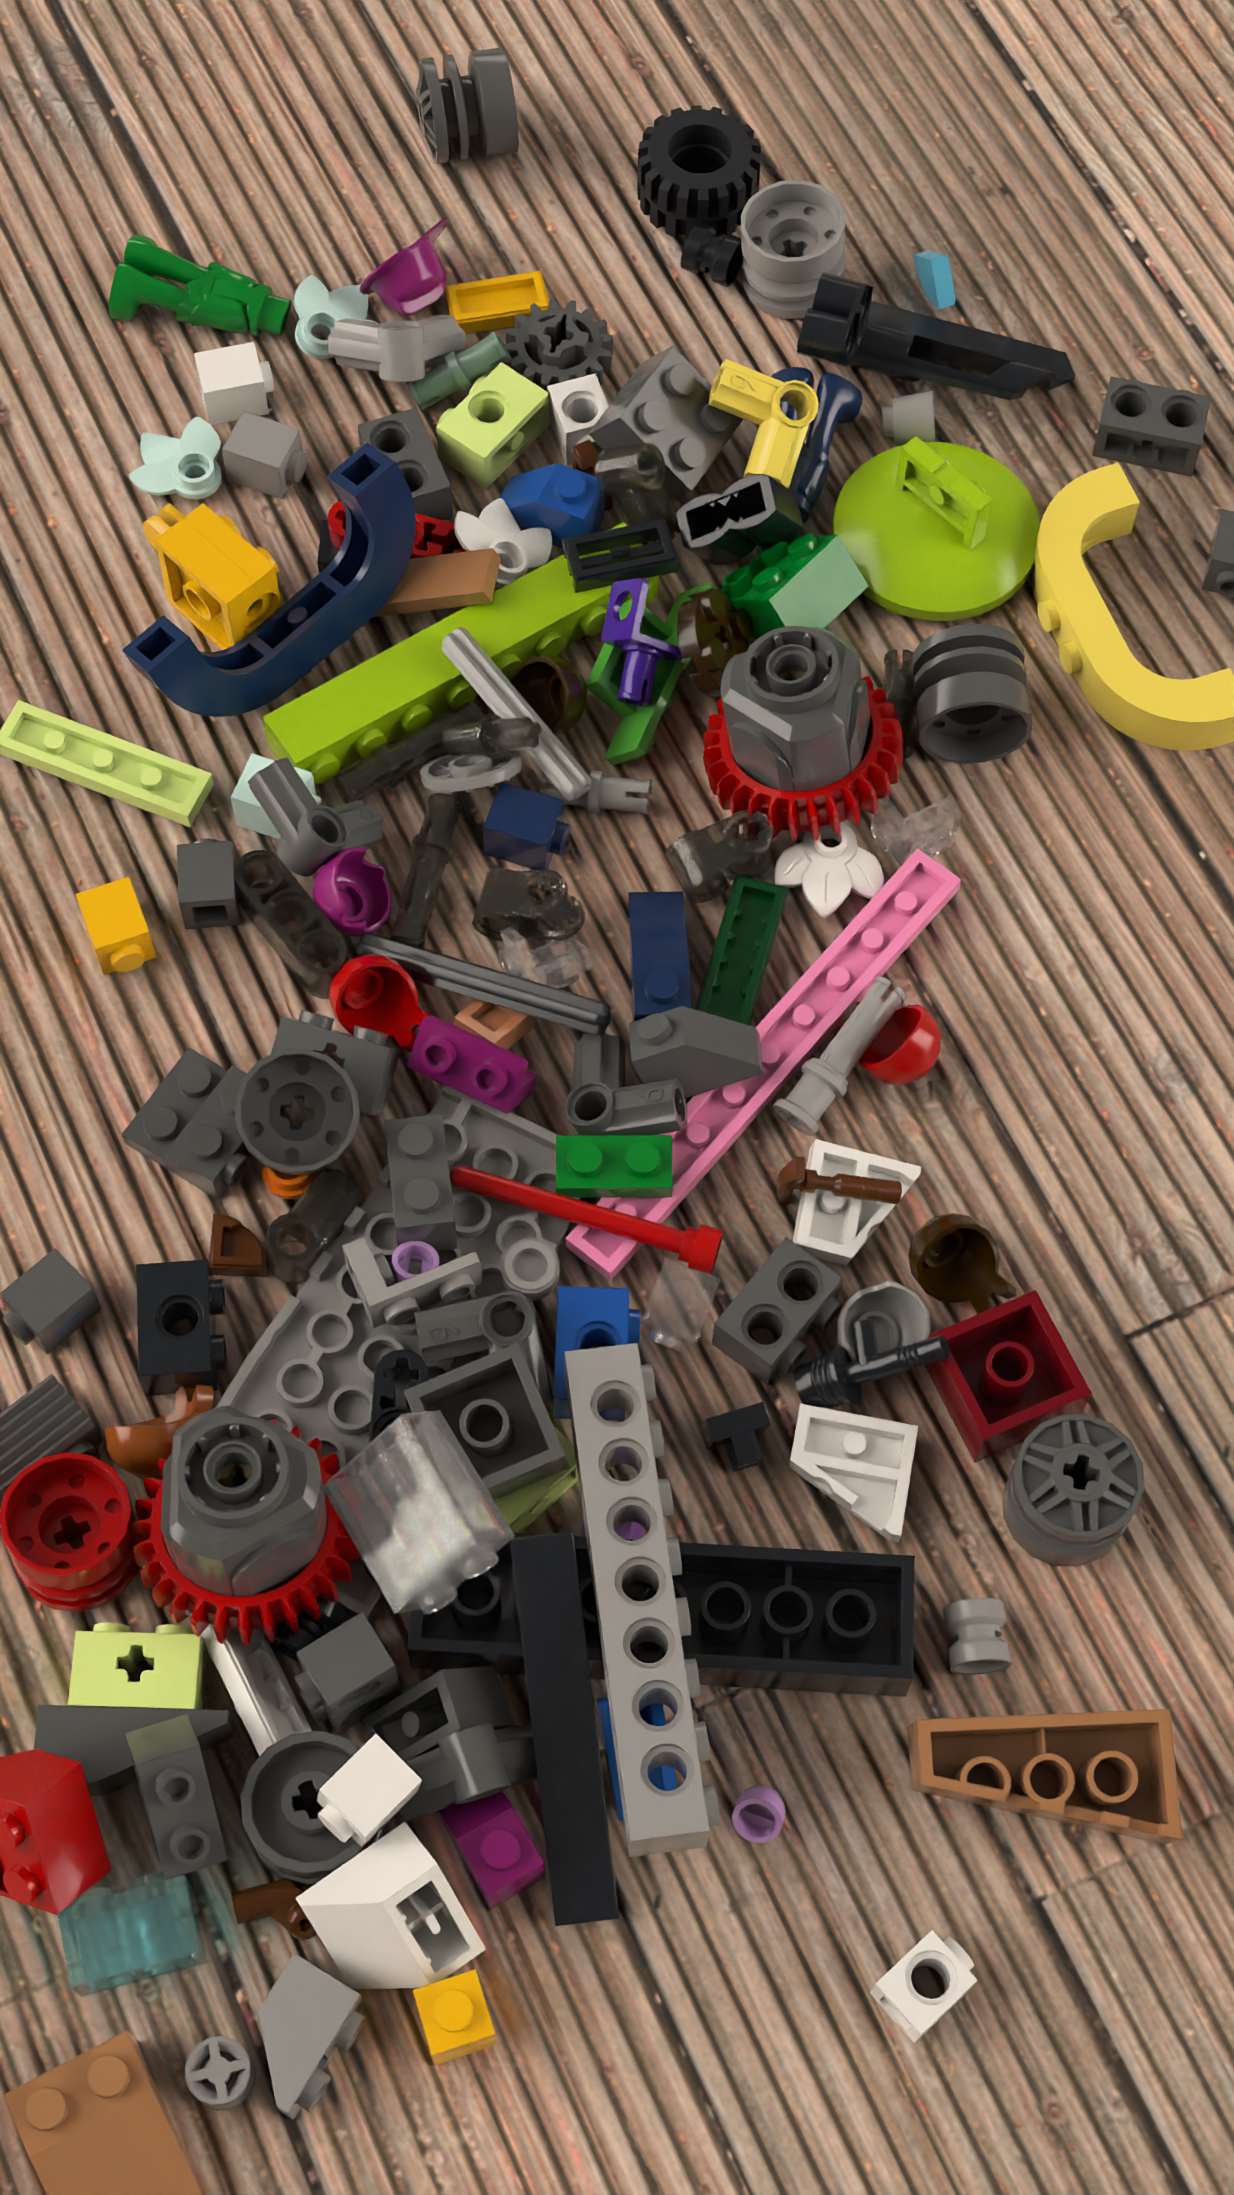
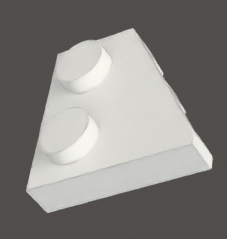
M815 1139L810 1147L806 1169L816 1170L818 1175L834 1177L837 1173L899 1181L902 1186L901 1198L921 1172L920 1166ZM816 1189L814 1193L802 1192L792 1242L814 1258L846 1266L896 1204L836 1197L831 1191Z
M800 1404L789 1468L886 1539L899 1543L918 1426Z

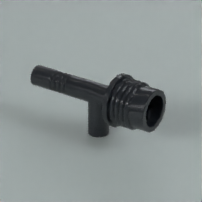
M859 1320L850 1325L856 1360L851 1361L844 1347L833 1348L830 1354L820 1355L810 1362L798 1365L794 1374L795 1385L800 1400L805 1405L821 1408H833L834 1406L844 1404L855 1405L861 1399L862 1383L900 1373L923 1364L947 1359L950 1357V1347L945 1336L939 1335L913 1343L912 1345L909 1344L902 1346V1348L879 1353L874 1322L872 1320Z

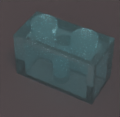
M162 1871L151 1873L138 1878L135 1881V1889L112 1895L110 1888L87 1890L72 1902L73 1905L67 1906L58 1914L70 1985L80 1997L208 1963L193 1888L185 1875L165 1880Z

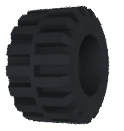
M702 105L691 106V110L686 111L680 107L671 110V116L669 117L661 115L654 120V127H647L644 131L643 141H640L638 149L637 197L640 200V208L643 214L650 215V223L656 228L666 227V234L670 236L685 235V240H687L691 230L698 222H704L715 227L717 234L723 233L728 236L734 233L736 225H741V213L746 203L759 191L761 146L759 139L753 138L754 130L748 124L740 125L741 118L733 113L724 115L722 114V109L712 107L711 110H704Z

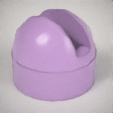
M422 1241L402 1243L392 1254L391 1271L395 1283L418 1275L409 1273L411 1261L422 1263L419 1274L439 1266V1256L436 1250L431 1245Z
M755 1785L746 1789L737 1799L732 1814L733 1826L738 1834L748 1841L754 1843L769 1842L775 1839L781 1831L785 1819V1806L777 1791L768 1786Z

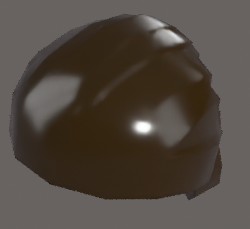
M534 656L523 661L510 679L511 684L555 736L570 730L580 721L587 705V689L583 676L574 664L558 656ZM493 711L488 713L487 722L490 724L502 723Z
M957 1213L935 1216L927 1221L913 1236L908 1252L912 1276L926 1294L945 1302L970 1301L977 1314L995 1307L991 1299L993 1294L1008 1300L1016 1297V1288L998 1274L1000 1257L996 1241L990 1232L977 1220Z

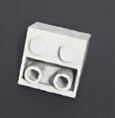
M406 1822L400 1824L295 1898L351 1989L420 1988L444 1980L486 1950L440 1867Z

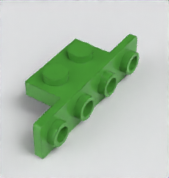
M706 583L680 593L665 623L645 606L639 633L679 647L677 615L681 604L691 601L692 598L689 597L691 594L716 588L711 583ZM632 600L622 604L620 608L621 621L629 614ZM604 643L586 682V688L622 717L604 757L611 765L639 759L651 749L655 742L656 736L654 732L659 720L674 699L673 689L681 671L689 664L692 657L683 660L658 661L650 696V706H633L626 704V700L625 702L616 700L622 680L626 654L622 652V649Z

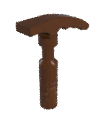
M796 1156L780 1171L777 1178V1200L782 1205H789L791 1203V1193H793L794 1189H799L801 1192L814 1193L816 1189L831 1191L836 1197L898 1204L902 1194V1186L899 1181L837 1173L834 1177L818 1175L816 1170L805 1169V1158Z

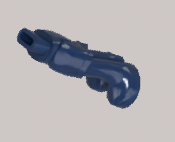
M803 367L782 369L771 376L784 383L792 380L802 381L814 389V376L810 370ZM824 373L820 377L816 391L819 402L818 413L810 424L806 444L803 442L788 488L796 494L802 523L807 522L809 519L810 510L818 502L829 472L828 454L837 423L852 422L859 414L863 401L861 391L853 383L833 373ZM780 401L783 414L789 419L797 420V413L794 407L788 402Z

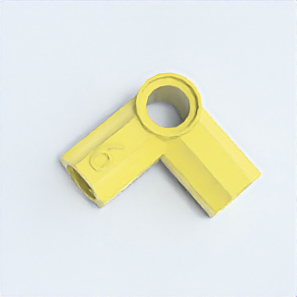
M725 359L713 381L708 405L759 425L743 477L758 474L769 475L788 489L809 423L814 420L818 413L819 402L817 395L811 386L802 381L792 380L784 383ZM780 401L788 402L794 407L797 413V420L789 419L783 414Z

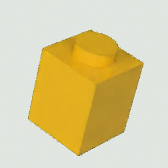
M129 877L75 894L103 975L115 971H132L140 967L145 961L156 958L151 936Z
M476 1969L413 1990L434 2065L497 2045L495 2031Z

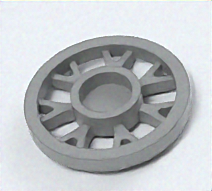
M508 747L472 748L453 752L428 762L420 770L423 786L430 789L431 792L444 791L447 794H451L456 791L466 790L467 793L471 792L472 789L486 786L491 788L494 787L493 784L509 781L511 777L520 773L522 760L520 752Z

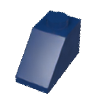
M555 463L512 476L499 498L505 501L520 530L537 527L549 529L552 536V545L562 548V539L596 533L604 520L605 480L560 463Z

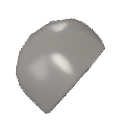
M885 1281L856 1292L846 1301L837 1320L838 1345L847 1350L851 1361L856 1360L850 1328L853 1322L859 1320H872L874 1322L879 1353L918 1343L928 1339L931 1334L930 1311L919 1294L897 1282Z

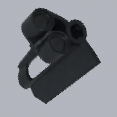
M825 272L820 277L812 308L807 310L797 344V354L847 367L850 365L909 382H917L923 379L1006 400L1022 398L1032 385L1051 390L1075 379V373L1066 352L871 301L872 286ZM944 361L991 375L986 378L938 365L937 363Z

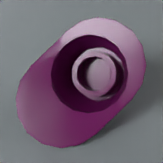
M448 218L440 220L413 245L396 253L379 265L363 281L359 289L363 295L376 292L393 310L398 311L404 316H411L435 303L441 297L446 286V271L433 243L446 228L449 222Z

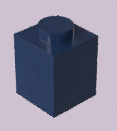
M501 782L483 826L484 855L546 873L553 854L560 856L563 854L569 837L570 824L563 822V800Z

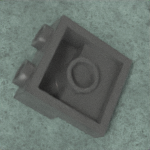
M188 1047L123 1131L124 1143L218 1200L228 1185L234 1187L243 1179L251 1163V1154L248 1152L236 1128L234 1105L241 1081L247 1073L234 1065L229 1070H226ZM283 1108L280 1111L281 1117H284Z

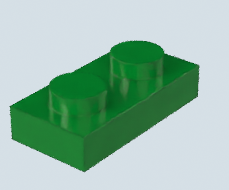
M556 1135V1193L571 1198L672 1197V1135Z

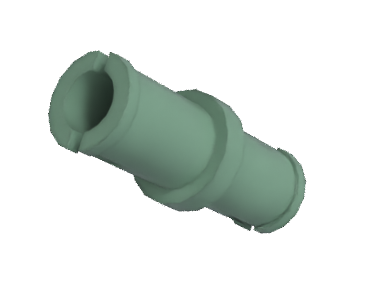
M496 331L459 354L452 351L445 355L446 361L425 373L423 379L408 382L413 397L423 411L428 410L430 406L461 388L464 392L470 390L474 384L473 381L495 369L501 362L504 364L511 361V356Z

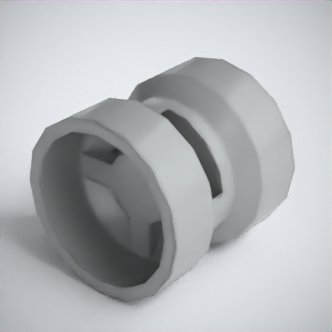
M973 1598L956 1601L944 1607L945 1628L952 1633L953 1640L957 1641L948 1651L950 1671L957 1674L976 1675L998 1672L1011 1666L1010 1645L999 1638L1002 1635L1001 1629L1007 1622L1005 1603L1002 1600Z

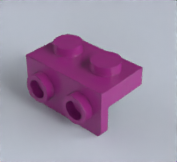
M432 1015L422 1020L407 1063V1067L430 1077L432 1080L456 1089L507 1114L532 1094L538 1077L537 1074L526 1070L528 1061L525 1058Z

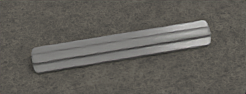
M460 627L446 635L442 640V651L561 794L569 801H574L584 795L590 788L591 778L469 632Z

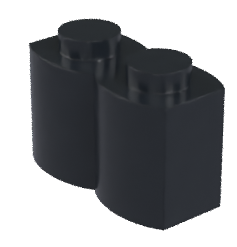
M763 474L751 475L740 479L728 487L723 494L712 493L696 497L683 505L676 513L683 547L713 565L734 563L751 553L756 546L771 547L776 543L786 542L803 528L796 494L769 475Z

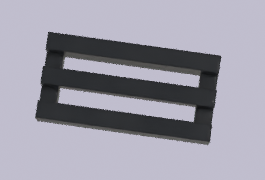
M665 519L562 539V551L565 559L567 558L568 571L573 578L575 593L611 586L615 581L645 579L678 572V558ZM659 540L658 543L648 544L644 546L631 548L630 546L644 542ZM610 550L609 553L579 558L581 555Z

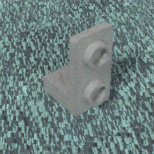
M365 1237L342 1245L346 1268L373 1328L385 1323L390 1326L406 1323L415 1317L414 1313L420 1311V1309L441 1300L444 1303L459 1301L470 1295L475 1290V1286L482 1283L481 1262L476 1252L469 1253L414 1277L395 1283L385 1255L381 1252L373 1256Z

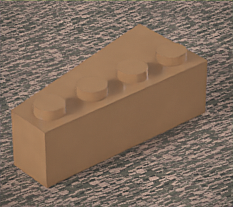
M1170 1709L918 1719L907 1727L912 1791L1163 1844L1183 1840Z

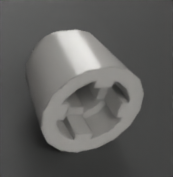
M933 390L892 398V406L882 407L884 438L894 437V445H905L915 436L923 442H935Z

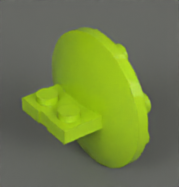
M915 436L905 445L891 448L872 457L850 476L836 502L832 535H839L868 584V587L862 593L873 602L884 607L894 615H903L927 621H955L979 617L1010 599L1022 587L1033 569L1040 520L1036 505L1027 488L1002 463L985 453L966 446L946 442H923Z

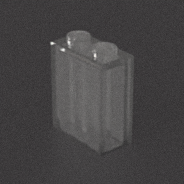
M440 1410L400 1415L323 1485L324 1492L394 1614L422 1609L424 1614H431L442 1609L456 1598L457 1593L454 1588L464 1579L479 1576L493 1567L499 1560L496 1552L515 1537Z

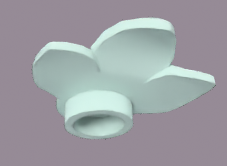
M313 275L308 276L300 283L294 295V307L299 316L295 330V339L299 348L305 354L316 359H329L333 357L328 352V340L317 339L312 334L321 333L328 339V336L334 329L335 321L348 318L377 323L366 319L368 294L363 295L360 292L361 284L344 286L329 292L325 285Z
M198 416L194 417L187 424L181 439L148 432L142 433L140 451L144 465L131 472L129 479L138 489L151 495L161 496L177 493L187 499L206 498L217 491L222 481L221 468L216 461L222 447L219 435L207 421Z

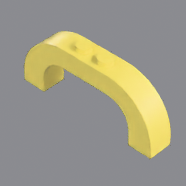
M1117 462L1087 472L1074 479L1057 493L1043 515L1035 545L1034 565L1030 574L1032 590L1038 604L1037 611L1040 623L1046 632H1052L1059 646V657L1064 670L1068 674L1073 673L1090 705L1106 722L1137 741L1154 747L1180 751L1210 749L1234 742V675L1231 669H1223L1194 679L1166 678L1146 669L1130 652L1082 559V554L1096 544L1130 534L1140 501L1121 466Z

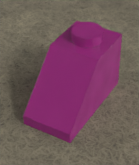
M502 1791L469 1803L459 1805L455 1803L445 1809L436 1811L490 1910L545 1878V1863L514 1807Z

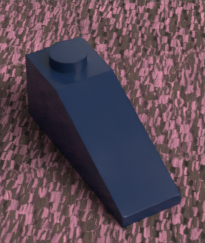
M683 891L628 892L632 1022L643 1019L651 1014L662 1013L680 1006L691 1008L690 967Z

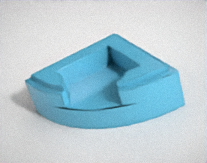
M930 250L913 254L919 280L930 302L938 309L955 305L956 297L949 257Z

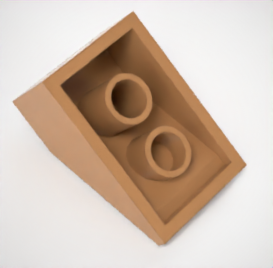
M128 2031L3 2094L27 2154L47 2195H204L140 2045Z

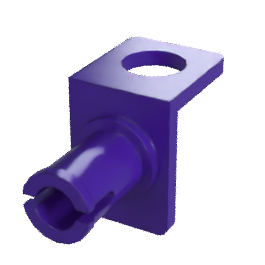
M642 578L615 581L613 583L601 642L618 647L626 654L622 680L616 700L620 702H625L626 700V704L633 706L649 707L657 662L683 660L678 646L639 633L649 587V581ZM631 593L632 606L630 612L621 621L620 608L622 602Z

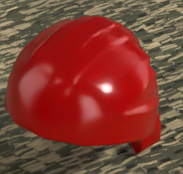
M367 954L350 959L330 984L329 1000L334 1017L350 1034L353 1035L355 1025L388 1034L387 1039L395 1037L399 1046L411 1053L417 1037L415 1030L420 1028L422 1020L430 1014L418 1006V992L414 981L395 960L376 954Z
M918 1004L907 1005L897 1009L859 1059L860 1065L876 1079L899 1087L920 1080L934 1067L940 1052L942 1036L936 1019L924 1007ZM842 1024L841 1026L838 1027V1030H839V1031H840V1029L842 1028V1026H843L844 1024Z

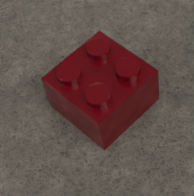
M1036 1290L930 1334L928 1337L929 1339L944 1335L948 1341L950 1357L930 1364H924L974 1463L1024 1442L1045 1421L1063 1414H1082L1092 1394Z

